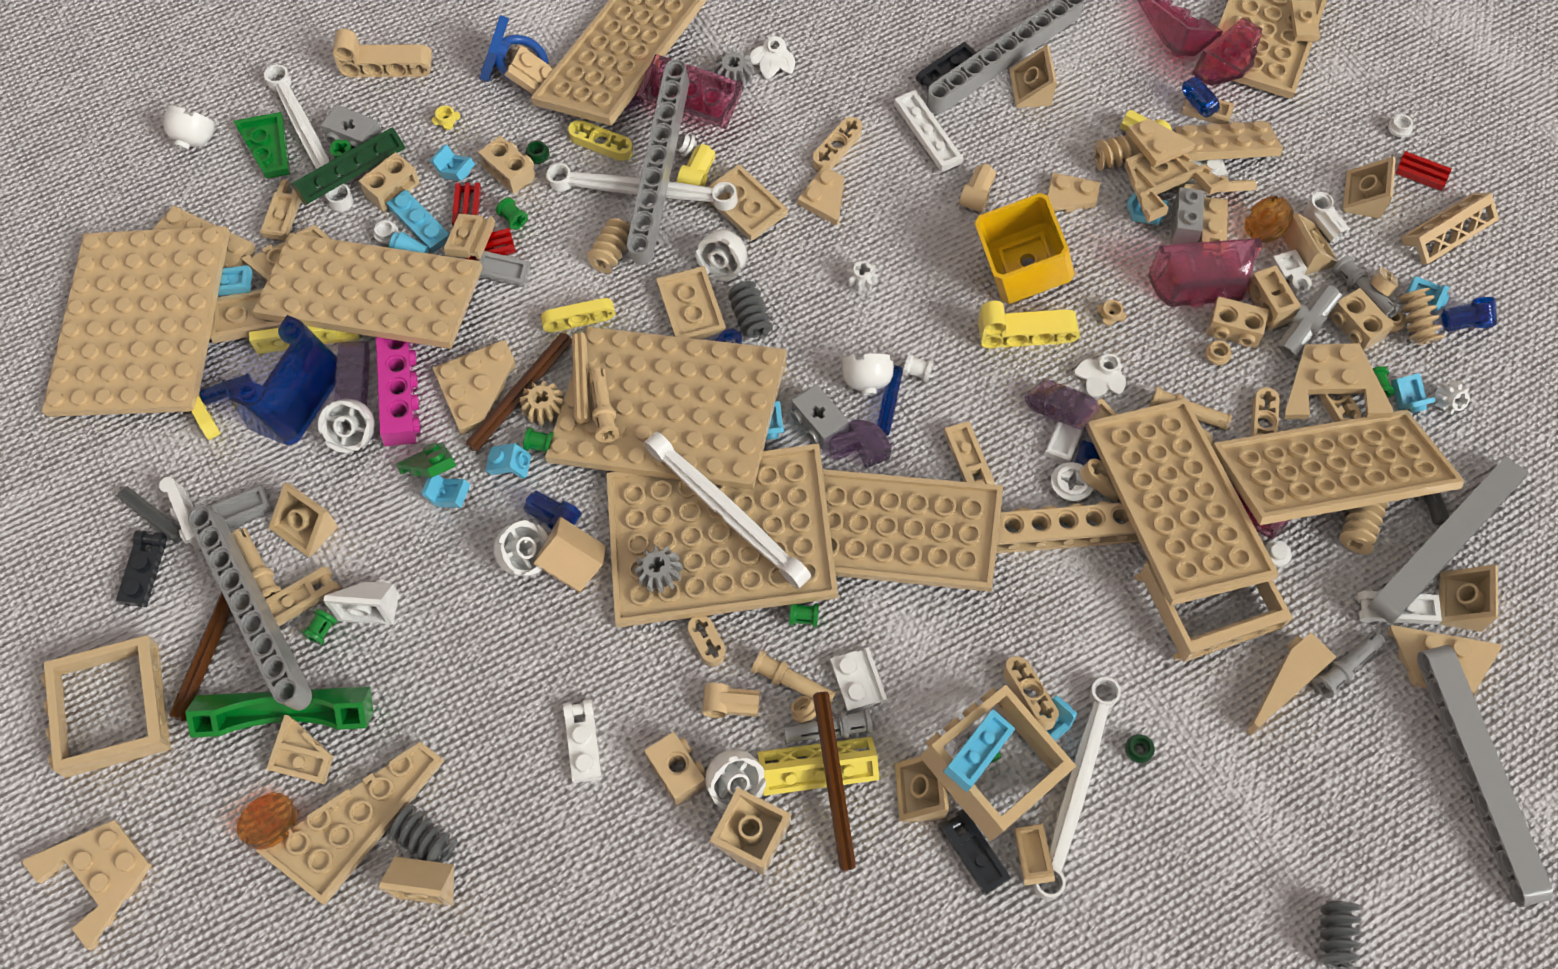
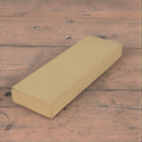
M1231 180L1226 188L1218 192L1257 190V181ZM1182 183L1177 186V193L1180 187L1204 190L1198 183Z

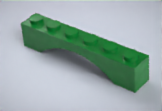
M370 686L311 689L312 700L305 709L299 711L276 702L271 691L196 695L185 711L190 738L222 736L252 726L282 722L284 715L293 717L297 722L321 724L336 730L367 728L374 713Z

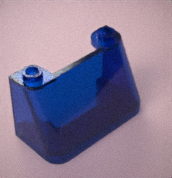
M286 315L279 326L278 334L282 341L290 345L263 385L255 382L241 384L229 400L249 430L279 443L292 445L302 438L343 375L344 367L340 359L302 321Z

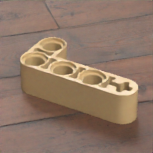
M339 29L335 33L333 56L340 73L344 76L352 78L424 77L431 72L432 50L426 45H360L357 35L349 29Z

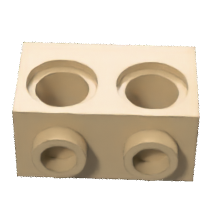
M498 136L478 151L482 167L513 195L535 179L534 163L528 155H522L513 142H507L502 136Z
M395 152L390 157L384 159L372 171L366 173L359 180V184L364 196L384 212L388 209L386 202L404 190L411 191L420 184L416 169Z
M1277 265L1253 273L1246 290L1257 307L1269 309L1266 322L1269 329L1291 323L1298 313L1301 304Z
M1361 288L1340 299L1329 313L1333 323L1341 328L1351 343H1360L1363 351L1385 339L1394 326Z
M1218 296L1211 311L1206 335L1213 336L1219 340L1236 342L1242 346L1257 348L1264 335L1269 309Z

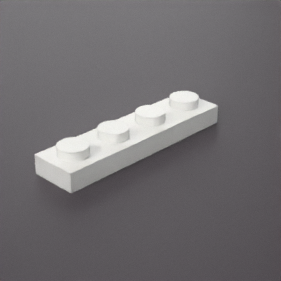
M916 90L894 99V106L941 173L962 164L963 156Z

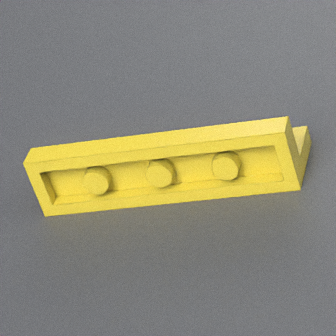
M303 325L249 332V341L257 354L360 339V334Z
M872 736L837 741L843 785L879 780L878 755ZM820 743L757 752L758 761L765 771L766 787L763 791V796L827 787ZM868 748V750L855 751V749ZM802 756H807V757H808V758H805V759H798V757H802ZM773 760H778V761H779V762H776V763L765 764V761H773Z

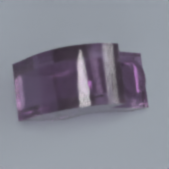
M866 420L849 422L848 433H839L829 442V454L833 461L858 452L866 469L889 460L891 456L892 446L883 430L876 424Z

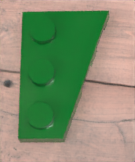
M281 112L233 120L266 179L290 175L285 124Z

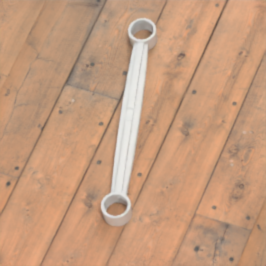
M279 64L269 66L264 72L267 85L270 90L278 93L304 149L315 169H318L330 162L302 106L290 88L291 78L288 70ZM284 76L281 80L271 81L274 77ZM342 184L325 194L329 206L335 211H345L353 204L351 191L346 184ZM338 194L347 195L342 200H332V198Z
M563 163L552 165L546 173L550 187L557 192H563L571 186L637 195L641 179L571 172L570 168ZM559 174L567 175L566 178L561 181L553 180L554 177ZM669 182L666 198L714 202L715 207L721 211L731 210L738 203L736 188L729 182H720L713 188ZM722 193H730L733 195L731 198L727 200H720L717 198Z
M655 431L643 442L646 449L656 460L664 462L714 512H717L731 528L779 568L780 573L793 587L800 589L811 578L810 572L799 560L794 557L790 558L731 499L675 452L670 442L661 433Z
M1110 677L1098 678L1093 683L1089 692V698L1093 706L1075 756L1074 763L1076 767L1070 772L1049 849L1054 875L1059 881V890L1056 893L1049 894L1045 893L1039 884H1033L1035 893L1043 900H1054L1065 889L1066 881L1062 869L1087 795L1108 710L1116 704L1121 695L1119 684ZM1099 685L1109 686L1114 691V700L1106 702L1099 699L1095 693L1096 687Z

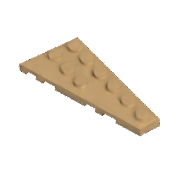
M418 742L391 760L389 765L375 774L371 773L362 779L363 782L351 790H345L307 815L305 820L293 828L284 830L279 834L278 838L267 845L263 844L256 851L325 906L394 823L399 813L409 805L443 764L444 760L422 742Z

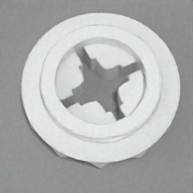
M1063 463L1053 471L1051 476V488L1056 492V496L1065 499L1066 503L1069 501L1079 503L1081 500L1088 498L1093 490V487L1082 479L1080 469L1083 465L1079 463ZM1075 475L1074 479L1077 485L1072 490H1069V483L1067 482Z

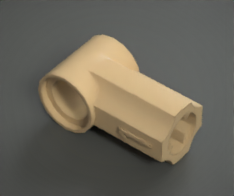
M985 163L977 165L969 184L964 186L959 205L981 213L983 212L989 197L990 188L997 173L991 165Z
M707 683L704 686L702 714L711 718H724L727 715L758 717L760 691L733 689L723 683Z

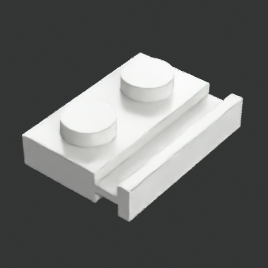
M869 647L862 651H854L830 658V665L847 714L873 707L878 703L887 702V697Z

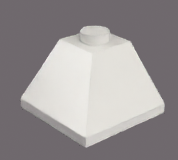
M376 580L375 582H363L324 596L323 601L338 621L393 625L399 593L391 582Z

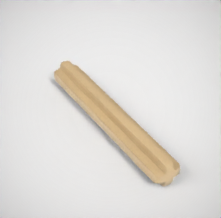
M581 332L579 334L574 333L572 336L574 418L578 424L590 421L587 338Z

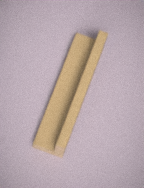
M1472 193L1401 236L1403 246H1416L1421 264L1427 265L1499 220L1492 193ZM1486 207L1488 218L1483 221L1480 219L1483 208ZM1469 219L1471 222L1468 231L1465 232L1462 230L1465 220ZM1451 230L1453 231L1450 242L1446 243L1444 242L1446 232ZM1430 241L1435 242L1432 253L1428 254L1426 244Z

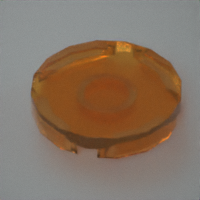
M1269 196L1252 207V213L1245 219L1244 229L1247 235L1257 243L1274 241L1282 236L1290 227L1294 209L1285 198Z
M269 793L260 796L242 811L237 821L236 832L240 840L248 847H254L257 850L273 847L287 837L291 825L294 827L297 821V809L291 799L282 793Z

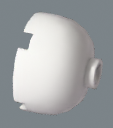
M168 105L163 120L164 131L168 137L175 140V146L185 150H189L190 146H204L210 140L216 126L214 121L196 112L191 114L185 112V108Z
M715 230L701 240L695 256L699 266H705L707 274L712 272L719 275L716 278L717 280L730 281L735 279L744 268L747 260V249L742 239L734 232Z
M863 354L864 357H859L857 360H855V355L842 358L841 364L844 380L852 389L860 390L861 395H876L877 390L886 387L893 377V356L890 357L888 354Z
M348 398L332 402L322 410L318 419L319 433H322L326 440L324 442L328 447L337 452L350 453L361 449L370 441L375 431V420L372 412L362 402Z
M526 520L507 525L498 533L494 541L493 551L496 562L502 570L511 575L529 576L540 572L542 569L534 565L533 562L548 538L547 533L538 524L535 525Z
M739 749L726 750L718 754L710 762L706 771L705 784L713 802L721 809L726 810L737 787L760 798L766 787L765 771L760 762L750 753Z

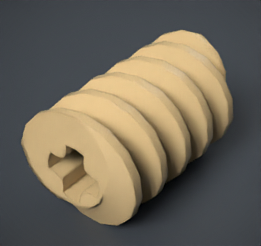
M1127 134L1124 137L1119 135L1115 139L1110 137L1106 141L1101 139L1095 145V164L1098 171L1104 170V163L1108 169H1112L1114 163L1117 167H1121L1123 161L1125 163L1127 158L1137 155L1141 151Z
M610 218L606 221L605 227L602 228L596 238V242L593 243L591 250L586 255L589 264L594 269L610 274L612 273V268L618 265L617 260L622 258V252H625L627 249V240L631 226L628 222L618 218Z
M1430 288L1408 292L1399 298L1400 303L1406 304L1401 308L1402 312L1410 313L1404 317V321L1412 323L1407 327V332L1414 333L1409 337V341L1417 343L1416 345L1432 343L1445 337L1444 334H1436V331L1442 328V325L1433 324V321L1440 318V316L1431 315L1430 313L1437 308V305H1428V302L1435 298L1434 295L1425 294Z
M1389 502L1349 509L1339 536L1341 544L1358 554L1365 555L1373 552L1374 547L1372 545L1376 544V536L1379 535V527L1382 526V518L1385 517V509L1388 508Z

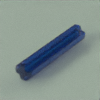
M894 365L893 377L885 387L876 426V433L878 435L888 436L890 434L903 372L901 366Z

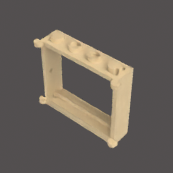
M1146 560V564L1141 572L1134 575L1136 582L1144 581L1178 650V653L1172 655L1175 661L1182 659L1184 663L1283 629L1293 619L1272 580L1256 584L1269 610L1268 612L1190 638L1174 605L1170 606L1149 560Z

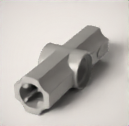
M1322 284L1309 303L1302 306L1294 317L1291 327L1277 344L1282 353L1288 357L1296 358L1311 337H1315L1325 324L1327 316L1342 297V294L1335 287Z

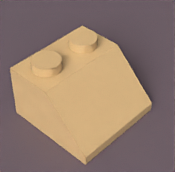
M737 787L710 839V843L736 862L764 876L791 823V814Z

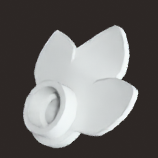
M769 37L762 46L756 47L750 54L752 65H760L761 73L766 80L773 77L779 69L788 74H792L794 71V56L786 50V43L781 37ZM772 45L779 46L777 49L771 48Z
M1104 354L1097 360L1086 359L1077 366L1074 375L1087 380L1086 392L1091 398L1102 397L1108 390L1120 395L1126 386V379L1120 372L1122 368L1121 362L1114 354Z

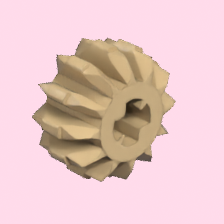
M543 380L541 385L537 386V384L532 382V389L524 388V396L520 397L522 414L528 417L531 423L538 420L539 425L543 426L544 422L548 420L553 425V417L559 416L561 407L565 404L563 392L557 390V386L554 383L547 386V383Z

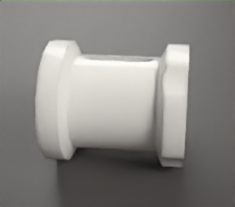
M909 353L904 366L903 376L913 375L923 378L924 382L928 383L934 360L925 361L915 358L913 354Z

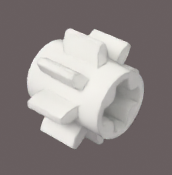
M866 260L854 261L852 269H847L848 286H853L858 292L867 289L871 290L872 283H877L878 274L875 273L876 266H871Z
M1451 380L1450 385L1442 383L1435 393V398L1438 401L1435 406L1449 414H1453L1454 410L1462 411L1470 400L1467 393L1469 388L1455 380Z

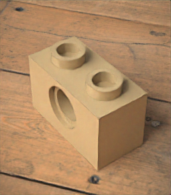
M672 732L644 750L648 762L676 806L706 788V771L700 761L694 763L689 753L692 750L684 737L679 739L676 733ZM675 762H683L686 765L685 769L678 773L671 771L670 767Z

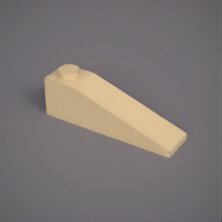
M1312 632L1304 639L1297 636L1287 646L1290 652L1283 658L1246 730L1250 736L1336 658Z

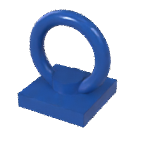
M500 15L479 79L488 82L494 63L499 72L505 76L504 74L508 67L504 59L510 45L520 44L529 47L536 53L538 58L549 65L548 56L543 47L532 38L524 35H509L503 38L509 18Z

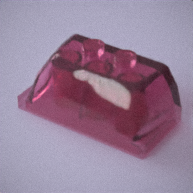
M658 54L654 55L637 94L638 100L657 105L664 67L673 59ZM685 64L689 76V88L683 116L727 129L743 93L744 84Z
M1260 238L1160 245L1148 273L1150 283L1157 296L1167 306L1171 307L1186 305L1195 307L1202 304H1212L1216 302L1218 296L1242 301L1252 278L1254 262L1262 248Z

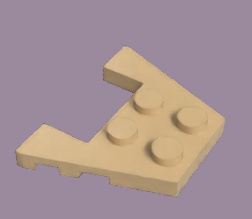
M1141 152L1127 158L1124 165L1148 223L1166 215L1169 207L1161 200L1158 194L1194 179L1211 195L1226 188L1229 179L1223 175L1218 177L1211 173L1212 169L1205 164L1199 166L1191 161L1192 157L1188 154L1153 167Z
M1360 343L1305 345L1284 413V420L1309 419L1308 394L1363 393L1366 418H1391L1394 412Z
M115 820L22 861L35 881L40 884L45 882L65 864L74 872L98 904L97 908L71 928L86 949L91 951L100 942L98 939L106 927H110L116 919L115 914L126 899L129 900L152 867V864L123 827Z

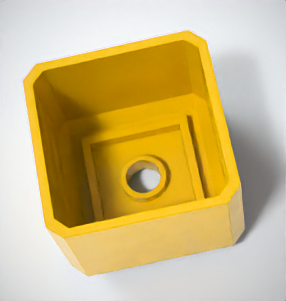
M1038 193L979 215L976 219L977 233L1001 301L1011 304L1069 283L1073 278L1074 271L1069 248L1048 195ZM1027 258L1035 260L1031 265L1025 267L1021 265Z

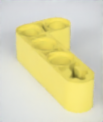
M989 301L981 306L977 321L981 346L984 348L1065 344L1074 342L1080 337L1076 312L1067 309L1005 313L1002 302Z

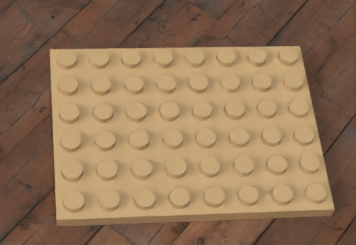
M226 226L84 233L42 413L47 417L190 412L194 410L203 377L230 235L229 229Z
M587 327L585 337L587 338L590 421L578 424L574 418L572 373L564 397L565 404L561 407V413L558 416L553 431L554 436L550 448L545 455L547 463L681 480L664 462L656 460L643 444L646 439L657 431L670 442L675 452L714 485L754 490L787 358L786 349ZM595 367L604 368L606 371L610 405L616 411L614 421L615 426L619 429V437L607 443L599 442L595 438L597 428L596 423L592 419L595 406L589 371Z
M819 443L763 451L754 490L715 485L745 512L790 558H796L807 568L811 578L800 589L793 587L780 573L779 568L731 528L717 512H714L682 480L622 472L606 473L614 613L617 628L839 598ZM655 545L659 547L660 552L666 546L669 547L671 553L675 552L680 558L678 562H681L683 565V570L679 572L682 577L681 581H672L675 586L674 590L666 586L664 587L663 594L659 593L658 588L652 593L649 592L646 588L647 586L643 587L639 584V577L635 574V568L639 567L636 562L637 558H645L644 549L652 553Z

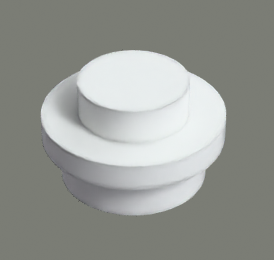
M1399 114L1390 120L1388 129L1396 137H1407L1413 131V121L1409 116Z
M685 133L681 135L676 146V151L680 152V156L692 155L697 146L695 135H687Z
M382 220L375 225L373 235L378 243L389 244L392 235L395 232L399 233V230L391 221Z
M1275 540L1265 546L1275 567H1283L1291 560V549L1284 542Z

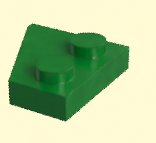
M441 442L425 446L422 452L396 463L400 474H405L410 470L412 476L432 478L456 467V464L444 443Z

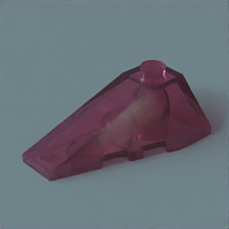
M1137 0L1162 43L1171 50V54L1175 57L1196 56L1223 33L1220 28L1203 17L1198 20L1190 16L1191 11L1189 9L1172 5V0Z
M1241 18L1202 51L1192 75L1196 76L1202 83L1211 86L1243 78L1254 66L1262 28L1245 18Z

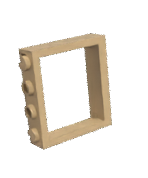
M149 635L44 662L45 673H42L41 679L47 695V699L44 700V709L49 718L46 735L51 743L52 753L49 754L48 760L53 771L68 778L171 750L159 645ZM139 655L148 736L70 757L62 675Z
M1004 685L998 691L994 688L989 690L980 698L983 701L980 706L974 702L962 713L965 717L960 721L956 717L943 728L946 731L943 736H940L938 732L925 742L928 748L919 756L990 842L1003 833L1076 767L1075 763L1007 685ZM994 706L1000 710L1051 770L1048 775L1002 815L996 811L975 785L966 792L943 772L953 759L944 747Z

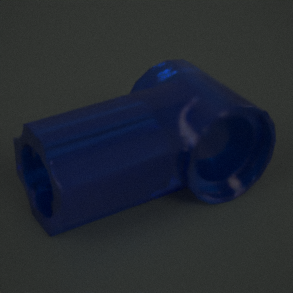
M1479 297L1471 300L1470 304L1443 309L1441 322L1444 330L1449 332L1469 327L1489 328L1497 325L1496 298Z
M537 490L530 493L523 508L525 513L546 523L551 530L559 517L575 525L582 516L581 511L571 503L566 501L560 503Z

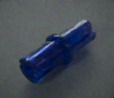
M248 372L245 375L228 381L222 379V383L202 389L199 394L202 402L207 405L227 397L232 399L233 395L254 389L255 385Z

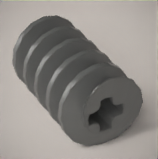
M753 281L740 282L734 285L728 293L731 307L740 326V332L748 338L764 336L773 329V324L769 321L770 316L766 313L767 308L763 305L764 300L760 297L761 292L758 288H755L756 283Z
M412 803L407 805L395 819L391 827L390 837L394 840H399V844L402 847H408V851L412 855L417 854L419 860L444 863L455 850L458 840L455 839L448 844L447 841L450 833L445 832L439 837L438 834L440 833L441 826L436 825L430 830L432 819L427 818L421 823L420 821L424 813L420 810L411 815L415 806Z
M1330 901L1321 906L1320 912L1325 916L1320 919V924L1326 928L1320 931V937L1325 941L1320 943L1319 949L1326 953L1319 956L1321 964L1333 969H1359L1351 965V961L1360 960L1361 956L1351 952V949L1361 947V943L1352 940V936L1361 935V930L1352 927V924L1360 923L1361 918L1352 915V911L1361 910V905L1345 901Z

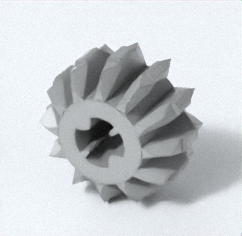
M732 49L731 53L728 54L723 51L722 57H717L714 74L718 84H723L725 89L731 86L736 90L737 86L744 88L746 83H751L754 66L749 55L744 56L743 51L735 53Z
M656 545L652 553L644 549L645 558H637L636 561L639 567L635 568V574L639 577V584L643 587L647 586V590L651 593L658 588L659 593L663 594L664 587L666 586L674 590L675 586L672 581H681L682 577L679 572L683 570L682 563L678 562L680 559L678 554L675 552L671 553L670 548L667 546L661 552Z

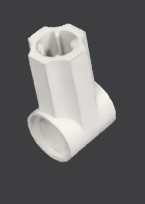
M1317 192L1304 208L1303 216L1316 223L1328 240L1334 243L1348 234L1350 228L1333 208V198L1328 193Z

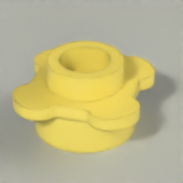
M440 106L435 111L432 123L444 127L445 130H451L455 121L460 119V113L454 112L450 106Z

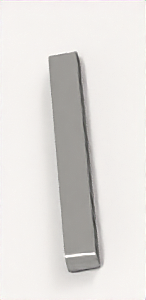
M1085 0L1052 1L933 82L928 89L926 104L928 109L934 114L945 112L1081 17Z
M678 59L669 61L664 67L627 240V248L631 258L638 265L648 264L654 256L689 88V76L686 65ZM644 225H650L645 229H641ZM644 247L642 251H636L638 248Z
M1504 457L1377 594L1368 607L1392 625L1513 493L1529 472L1508 457Z
M206 506L194 508L188 517L189 526L276 702L296 711L305 709L312 700L311 689L225 519Z
M1444 645L1420 651L1417 655L1420 671L1512 899L1519 907L1551 900L1553 898L1551 883L1454 649L1450 645Z

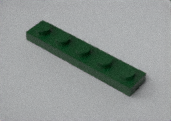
M391 127L291 183V186L305 206L376 166L395 152L399 153L406 147L395 129Z

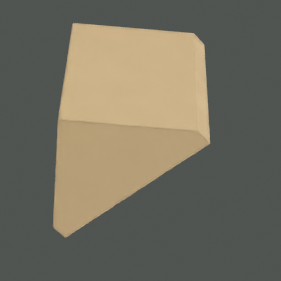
M1045 45L1009 69L1015 105L1018 108L1052 105L1057 82L1050 46Z
M1394 156L1347 171L1343 210L1345 212L1381 218L1393 197L1396 162Z
M1298 213L1294 214L1282 237L1290 251L1296 249L1307 267L1304 275L1334 267L1338 259L1316 223Z
M287 482L283 484L269 529L310 557L331 536L338 526L325 508Z
M559 517L533 564L575 591L581 592L603 565L606 545L564 518Z
M1496 564L1440 572L1439 601L1442 617L1441 625L1482 632L1498 619V566Z
M918 756L895 763L899 821L945 820L949 811L947 789Z
M394 857L380 882L379 889L396 899L452 906L454 900V864Z

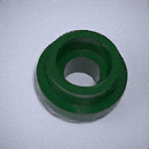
M532 141L528 144L525 155H528L534 164H541L547 161L550 151L548 146L542 141Z
M1142 734L1131 736L1125 744L1127 757L1135 763L1142 764L1148 762L1155 752L1151 739ZM1136 745L1141 746L1144 753H1137L1134 747Z

